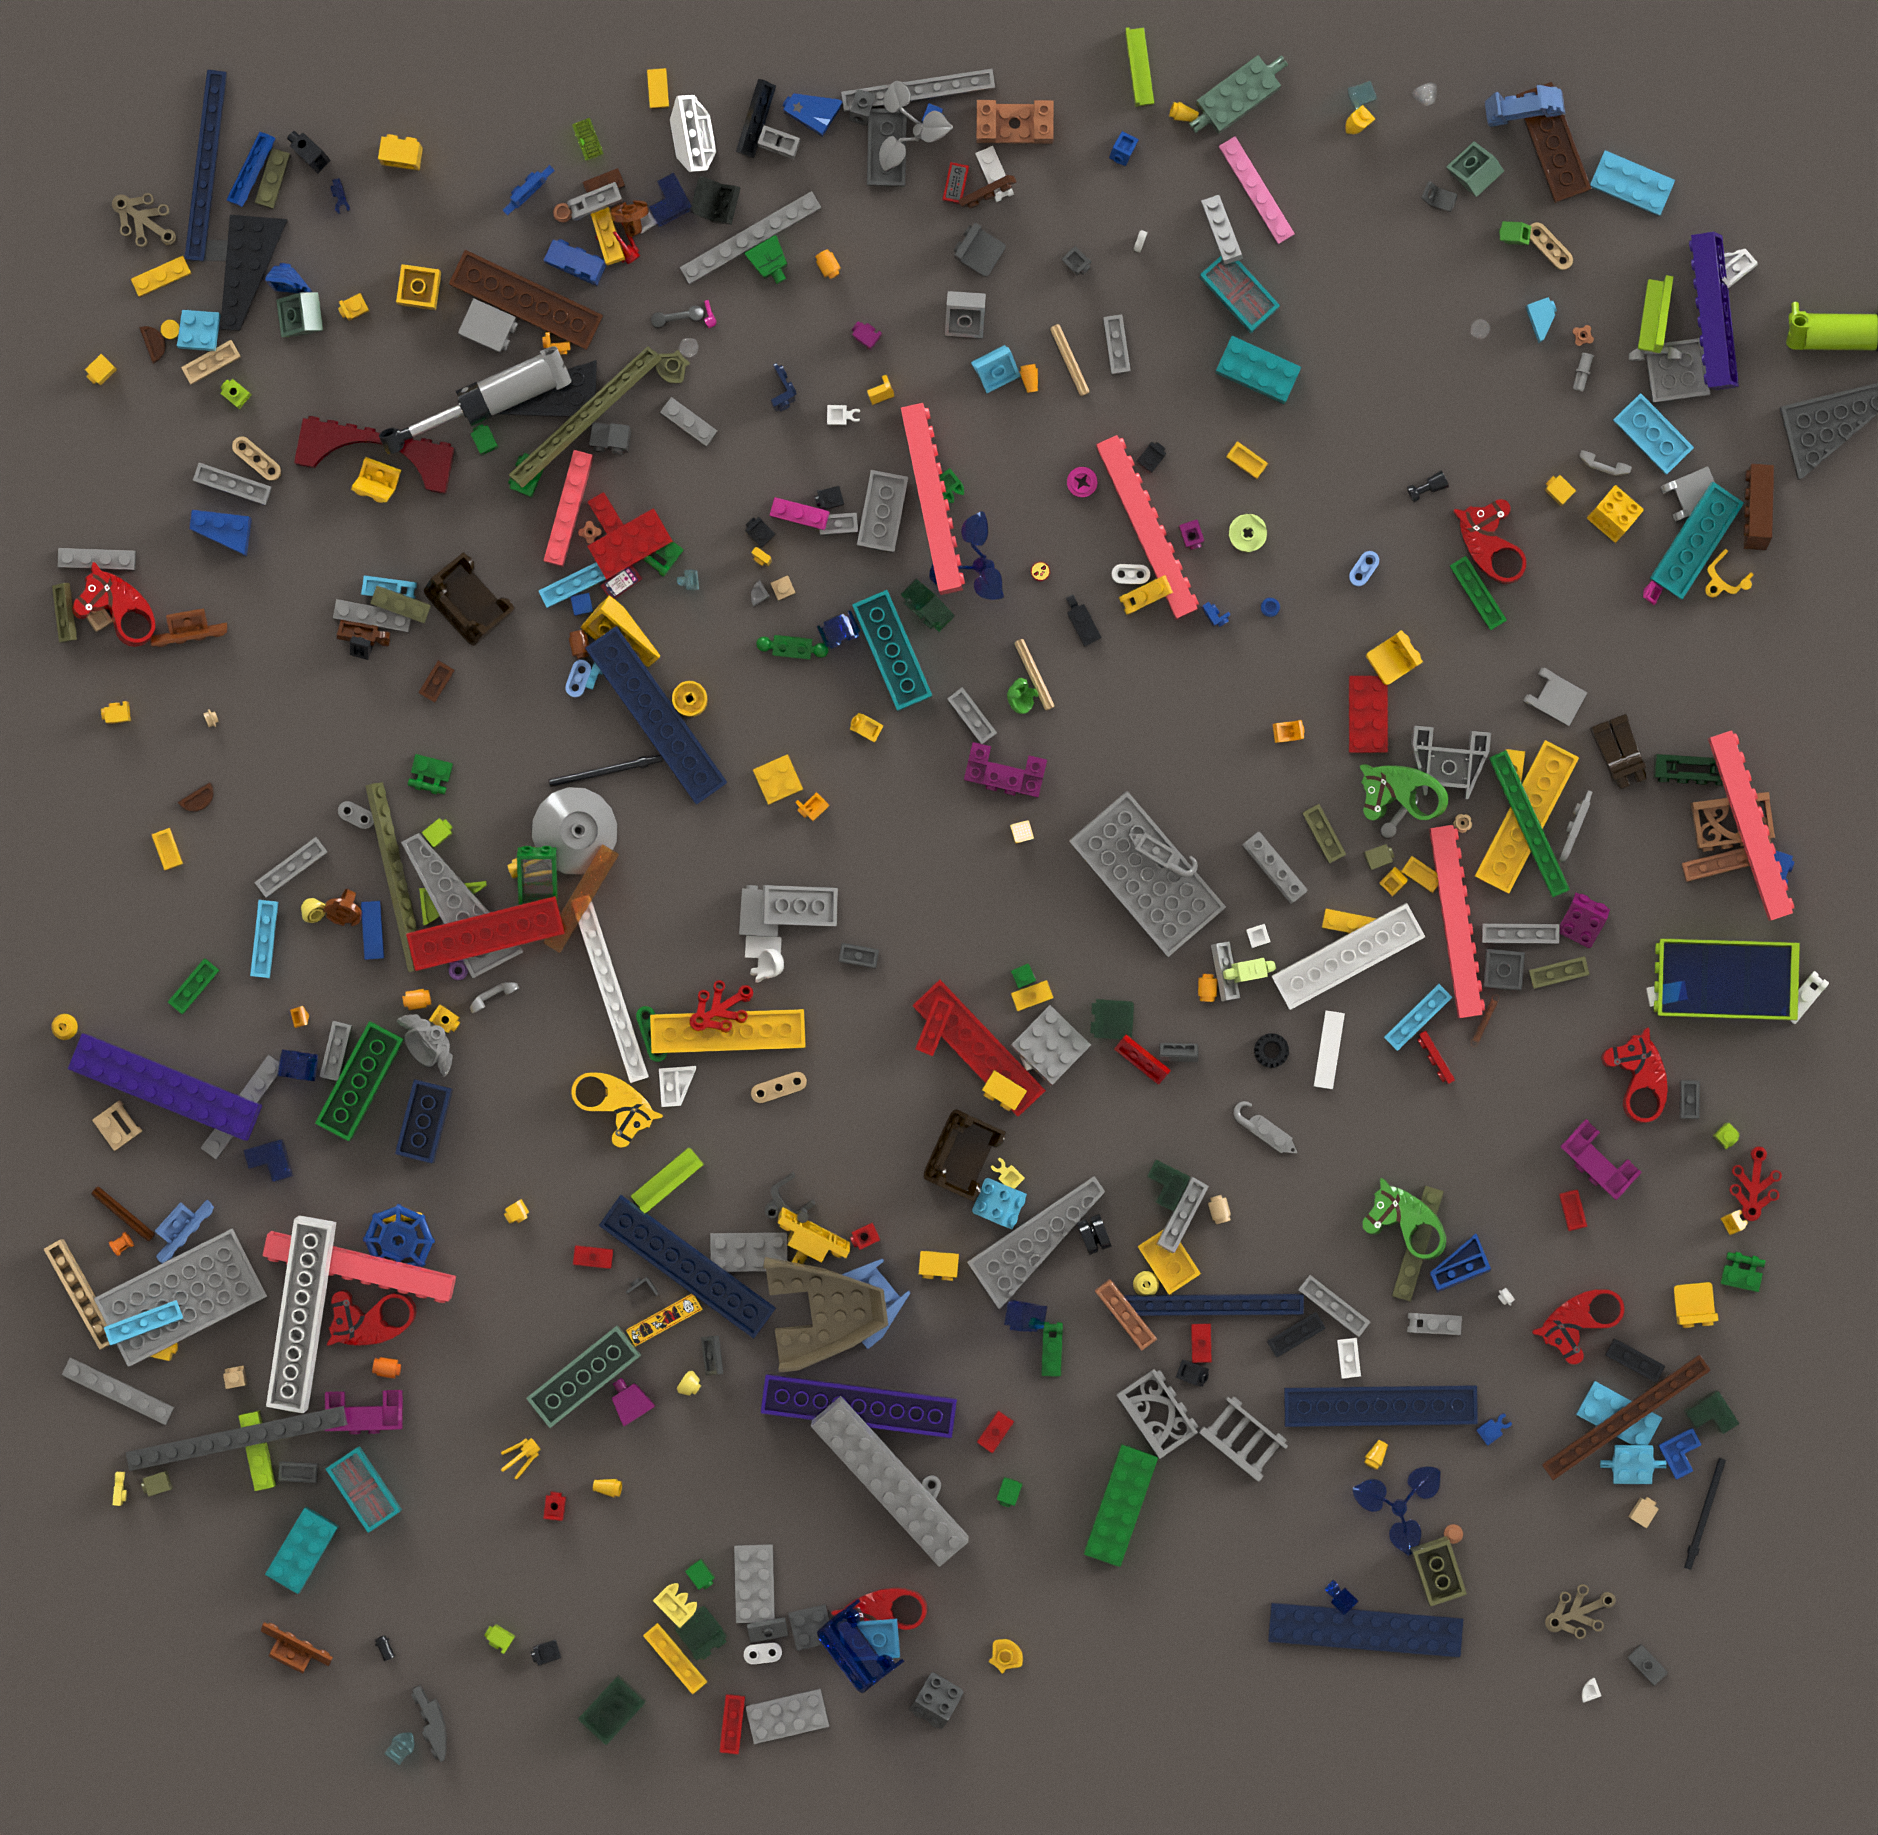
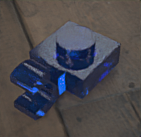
M340 178L332 180L333 186H330L333 197L338 199L335 205L336 212L341 214L339 208L342 205H345L347 211H350V205L346 200L342 181Z
M1334 1580L1324 1589L1334 1598L1331 1603L1344 1616L1359 1602L1346 1588L1341 1591L1338 1583Z

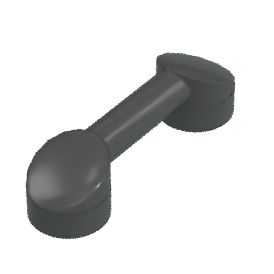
M692 306L688 311L666 315L656 312L651 317V323L655 328L659 329L663 328L666 322L690 318L694 322H699L704 317V311L699 306Z

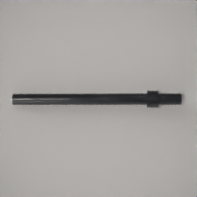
M661 755L647 758L642 756L638 757V760L549 779L550 787L637 767L642 769L648 767V765L663 762Z
M1718 1459L1692 1544L1689 1545L1687 1550L1688 1556L1684 1566L1686 1569H1692L1695 1557L1699 1554L1700 1548L1698 1547L1726 1463L1725 1459Z

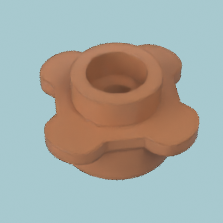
M1589 325L1573 329L1577 346L1593 342L1594 338L1591 336V327Z
M587 521L586 526L580 529L578 533L579 536L586 539L588 544H591L597 536L601 535V529L596 528L592 521Z

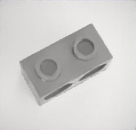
M764 125L758 140V147L795 159L801 141L796 136Z

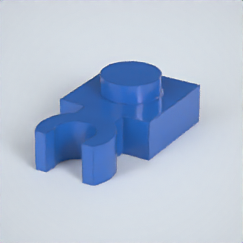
M1504 1413L1498 1416L1496 1422L1490 1419L1476 1429L1487 1446L1503 1435L1500 1431L1502 1428H1509L1512 1425L1511 1422L1502 1424V1418L1506 1416Z

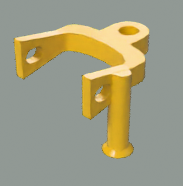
M1724 549L1707 568V572L1712 578L1705 587V593L1709 597H1717L1723 590L1730 594H1736L1741 588L1748 590L1752 586L1750 578L1754 574L1751 572L1737 587L1728 585L1718 576L1715 571V565L1726 555L1727 549ZM1712 586L1716 588L1715 593H1711L1710 588Z

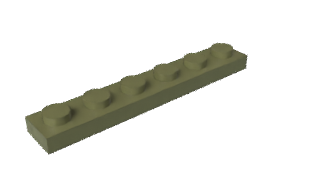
M1425 1186L1420 1201L1425 1203L1437 1216L1444 1191ZM1422 1224L1418 1226V1229L1413 1234L1412 1244L1419 1254L1425 1255L1433 1226ZM1407 1246L1392 1296L1411 1302L1423 1259L1414 1256Z

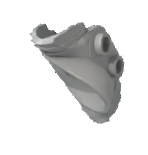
M417 1014L398 1018L396 1022L409 1030L405 1034L404 1040L412 1056L426 1067H432L437 1062L440 1073L445 1077L451 1068L453 1055L449 1052L450 1042L445 1036V1030L431 1021L421 1019Z

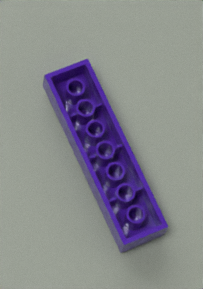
M1716 232L1691 235L1692 240L1689 241L1690 251L1693 252L1694 258L1691 260V266L1696 276L1693 279V284L1698 294L1695 302L1700 312L1697 320L1698 326L1702 330V335H1700V345L1704 348L1702 363L1703 366H1706L1704 382L1705 385H1708V388L1714 390L1739 387L1729 291L1727 285L1721 280L1724 277L1727 279L1723 237Z

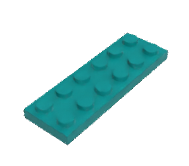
M1711 482L1650 579L1679 599H1683L1744 502L1715 482Z

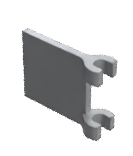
M1708 466L1660 487L1663 494L1674 490L1683 510L1672 515L1675 522L1690 516L1710 483L1715 482Z
M1541 668L1538 675L1547 679V683L1538 699L1527 694L1523 701L1570 726L1587 692L1557 676L1550 670Z

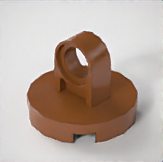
M635 200L633 201L634 204L631 205L623 202L611 208L612 221L623 223L624 230L630 237H634L642 232L640 219L649 213L647 203L644 201Z
M345 889L340 898L328 900L323 909V912L327 913V919L342 926L345 923H351V926L359 924L362 910L353 903L356 893Z

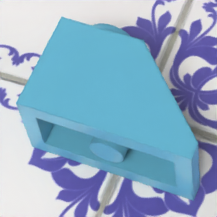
M1549 297L1528 304L1525 307L1538 343L1544 340L1555 317L1554 312L1557 311L1554 301H1550Z

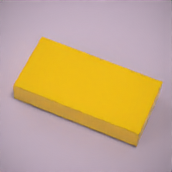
M666 68L647 70L650 109L669 107Z
M1238 441L1226 456L1227 459L1255 479H1258L1268 465L1266 461Z
M170 828L151 834L165 871L183 864Z
M1411 856L1401 872L1433 893L1438 886L1437 872Z

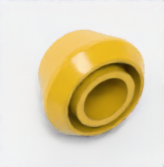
M60 1014L54 1018L51 1029L58 1039L68 1040L76 1034L78 1024L73 1016Z

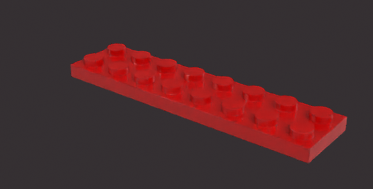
M554 896L406 933L415 971L565 934L557 899Z
M939 980L912 1006L927 1021L936 996L954 1002L941 1037L985 1083H987L995 1070L1027 1090L1015 1110L1011 1108L1014 1114L1019 1117L1046 1090L955 994Z

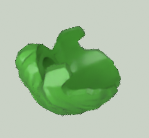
M1023 678L1015 680L1007 692L1008 703L1019 714L1029 712L1034 705L1033 697H1038L1037 690L1029 688L1027 680Z

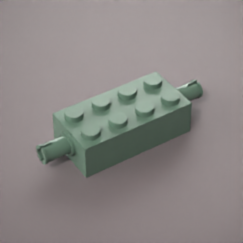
M1257 55L1196 101V105L1201 110L1202 115L1189 123L1193 131L1197 133L1207 124H1211L1216 132L1220 134L1277 92L1281 84L1275 78V74L1288 66L1286 60H1283L1284 57L1279 56V58L1267 65Z

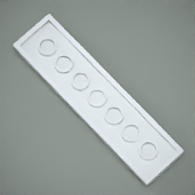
M1405 903L1272 975V978L1291 1010L1425 938V935L1410 907Z

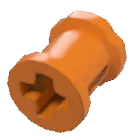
M123 1232L121 1237L115 1241H110L109 1245L113 1252L120 1256L122 1251L128 1247H133L134 1243L130 1236Z

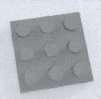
M1700 338L1664 343V346H1670L1683 353V360H1667V354H1645L1652 403L1710 395V389L1704 382L1706 366H1703L1702 363L1704 348L1700 345Z
M1051 1005L1010 1045L1050 1086L1091 1046Z

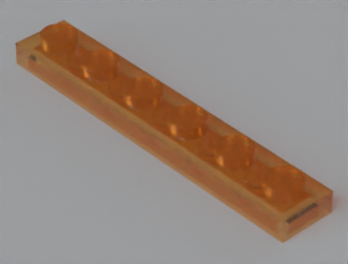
M602 844L560 914L565 934L546 938L544 944L561 953L618 858L619 853Z

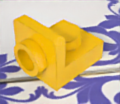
M361 293L345 301H339L341 307L338 310L342 318L347 317L349 321L369 311Z
M858 713L851 721L850 730L875 742L884 725L864 714Z

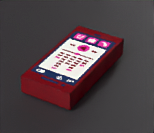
M632 565L614 575L600 586L607 596L610 595L616 599L643 579Z

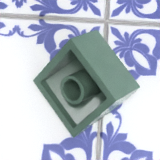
M1476 142L1470 144L1446 166L1463 187L1476 197L1504 172L1495 156Z
M300 292L276 300L281 337L306 335L323 330L318 292Z

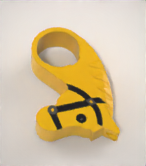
M585 1073L580 1075L572 1085V1099L579 1108L586 1111H614L616 1113L615 1123L617 1130L612 1134L611 1140L617 1147H626L639 1130L646 1127L650 1128L653 1119L663 1117L662 1114L652 1110L649 1103L639 1092L614 1076L604 1073ZM585 1077H596L607 1087L605 1094L607 1097L595 1107L582 1105L576 1097V1086Z

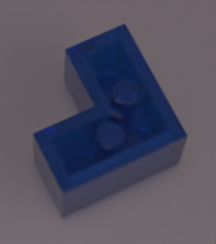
M674 173L657 181L665 199L649 207L658 227L691 210V204Z
M283 1139L243 1150L249 1169L268 1164L272 1182L293 1176Z

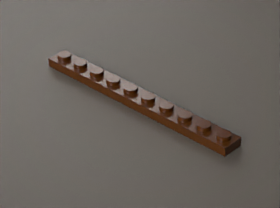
M1697 1355L1541 1465L1550 1478L1555 1480L1710 1372V1368L1701 1355Z

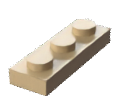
M229 340L217 347L216 351H210L181 368L192 385L241 358V355L233 341Z

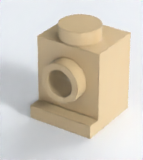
M244 1365L225 1369L223 1376L226 1389L247 1385Z

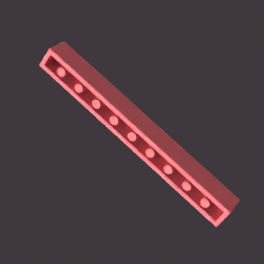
M923 403L901 407L940 595L962 591V584H965L963 573H959L958 566H961L959 554H955L954 548L958 547L956 537L951 535L950 529H954L952 518L947 516V511L950 510L948 499L944 500L943 496L946 488L944 481H940L939 474H942L940 462L936 463L935 456H938L937 446L932 444L931 438L935 436L933 427L928 424V419H931L929 408H925Z
M1118 435L1096 444L1100 457L1156 578L1166 576L1173 591L1172 594L1166 596V599L1175 619L1177 620L1196 611L1199 602L1195 594L1191 595L1188 589L1191 587L1188 578H1183L1180 572L1183 570L1179 559H1174L1172 554L1175 552L1171 542L1167 543L1164 537L1167 533L1163 525L1159 526L1156 520L1159 516L1155 507L1151 508L1149 505L1150 496L1147 490L1143 491L1140 485L1143 481L1139 473L1135 474L1132 468L1135 464L1131 455L1127 456L1124 449L1127 447L1123 438L1119 439Z
M1731 730L1710 737L1708 741L1768 921L1792 914L1794 904L1792 899L1787 896L1788 886L1785 879L1782 880L1781 878L1782 868L1779 861L1776 862L1774 854H1776L1774 844L1769 842L1768 836H1770L1768 826L1763 824L1762 818L1764 814L1762 808L1757 806L1756 799H1758L1755 788H1751L1749 782L1752 781L1749 770H1745L1743 764L1746 762L1743 752H1739L1737 746L1739 744L1738 736L1736 733L1733 734Z
M1453 825L1430 828L1429 833L1435 872H1437L1438 891L1458 1018L1483 1015L1482 1011H1485V1004L1479 995V992H1482L1481 981L1477 980L1476 973H1479L1478 961L1474 962L1473 954H1476L1475 942L1471 943L1470 936L1473 935L1472 923H1468L1467 917L1470 916L1469 904H1465L1467 888L1466 885L1463 886L1462 878H1465L1463 866L1460 867L1459 859H1462L1460 847L1457 848L1456 840H1459L1457 828L1454 829Z
M270 1231L266 1237L263 1256L268 1257L267 1260L272 1262L284 1261L287 1265L291 1235ZM333 1246L329 1269L330 1276H334V1274L342 1275L341 1278L345 1280H353L354 1278L360 1280L362 1284H378V1287L382 1289L395 1288L399 1293L408 1294V1292L415 1293L416 1297H431L439 1303H445L452 1298L456 1280L454 1275Z

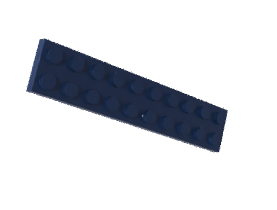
M617 626L585 648L696 805L728 783Z
M622 1195L618 1197L599 1224L605 1231L753 1339L776 1309L772 1304L657 1220L642 1212L639 1207Z
M1477 1385L1284 1388L1285 1427L1478 1424Z
M1271 1603L1268 1642L1460 1657L1463 1618Z

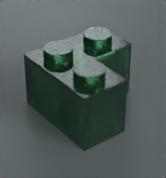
M915 579L900 594L905 599L904 605L911 611L913 610L920 619L924 618L923 623L930 630L935 628L940 632L955 617L945 604L918 579Z
M1155 1159L1147 1177L1163 1184L1155 1202L1174 1211L1190 1176Z
M1717 1390L1684 1410L1695 1428L1712 1419L1720 1433L1725 1434L1740 1424Z

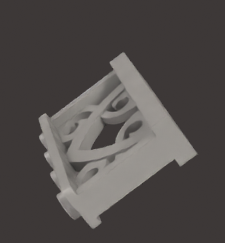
M1257 832L1242 844L1290 904L1307 892V888L1260 832Z
M1152 1369L1116 1395L1161 1459L1167 1453L1198 1433L1196 1431L1198 1425L1193 1418L1188 1419L1185 1414L1188 1410L1183 1403H1177L1174 1398L1177 1394L1171 1386L1167 1388L1163 1382L1166 1378L1160 1370L1156 1372L1155 1369ZM1148 1380H1155L1158 1383V1389L1153 1390L1150 1386V1394H1146L1144 1390L1145 1383ZM1140 1385L1141 1395L1130 1398L1126 1396L1127 1393ZM1163 1389L1165 1390L1170 1399L1160 1396ZM1141 1401H1145L1146 1404L1144 1412L1138 1411V1406H1143ZM1149 1401L1168 1405L1166 1426L1157 1421L1145 1424L1143 1420L1150 1411ZM1175 1407L1182 1417L1175 1418ZM1179 1422H1183L1187 1426V1430L1184 1435H1175L1171 1432L1172 1427L1175 1430H1181L1177 1425ZM1157 1425L1163 1428L1164 1431L1162 1433L1159 1429L1158 1433H1154L1152 1429ZM1169 1435L1177 1439L1174 1443L1162 1449L1161 1445Z

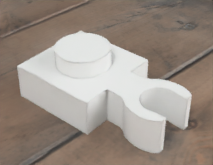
M827 405V425H846V420L859 422L860 419H854L852 415L855 412H860V410L853 409L847 411V405Z

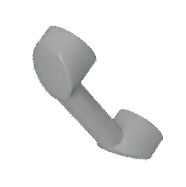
M1663 346L1661 353L1639 350L1638 348L1629 353L1630 361L1644 360V354H1667V360H1683V353L1670 346Z
M1583 450L1580 452V459L1590 468L1614 476L1626 475L1631 472L1632 467L1618 462L1616 468L1594 461L1596 455Z
M1416 794V796H1415V802H1416V805H1417V804H1418V801H1419V798H1418V796H1417V794ZM1403 805L1390 823L1382 825L1380 832L1384 838H1391L1396 834V826L1408 811Z
M515 982L500 983L478 995L470 1006L472 1014L486 1007L483 1001L501 991L509 995L518 990V984Z

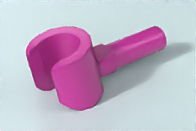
M706 300L704 303L708 317L704 321L707 327L711 328L717 322L711 311L709 300Z

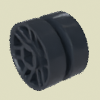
M1100 1214L1090 1217L1092 1226L1089 1225L1086 1219L1077 1222L1089 1255L1099 1251L1098 1243L1102 1250L1112 1247Z

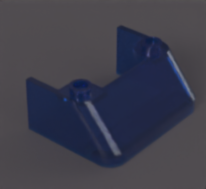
M857 1599L817 1631V1635L856 1690L860 1693H865L905 1661L902 1658L895 1663L892 1657L885 1654L881 1656L877 1654L857 1627L860 1623V1615L854 1609L860 1603L859 1599Z

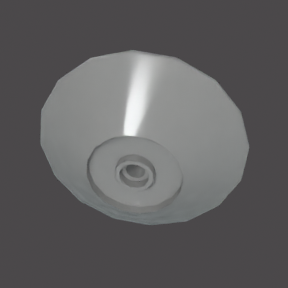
M567 787L552 793L539 805L533 818L532 839L535 847L551 846L557 848L558 871L564 874L581 875L597 869L610 857L617 842V822L612 808L600 795L586 788ZM576 827H579L581 830L579 834L575 833ZM543 859L552 868V859Z

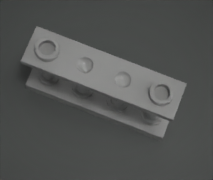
M1227 1396L1226 1400L1230 1403L1211 1427L1205 1428L1203 1426L1199 1433L1259 1482L1263 1477L1261 1468L1280 1445L1285 1449L1288 1447L1285 1444L1287 1440L1279 1433L1274 1435L1240 1407L1242 1403L1233 1396L1231 1399ZM1238 1409L1245 1416L1229 1436L1221 1441L1216 1437L1217 1431L1232 1412ZM1252 1421L1259 1429L1244 1448L1236 1453L1231 1449L1232 1443L1248 1423ZM1267 1433L1274 1439L1273 1443L1256 1463L1250 1465L1245 1461L1248 1458L1246 1456L1263 1435Z

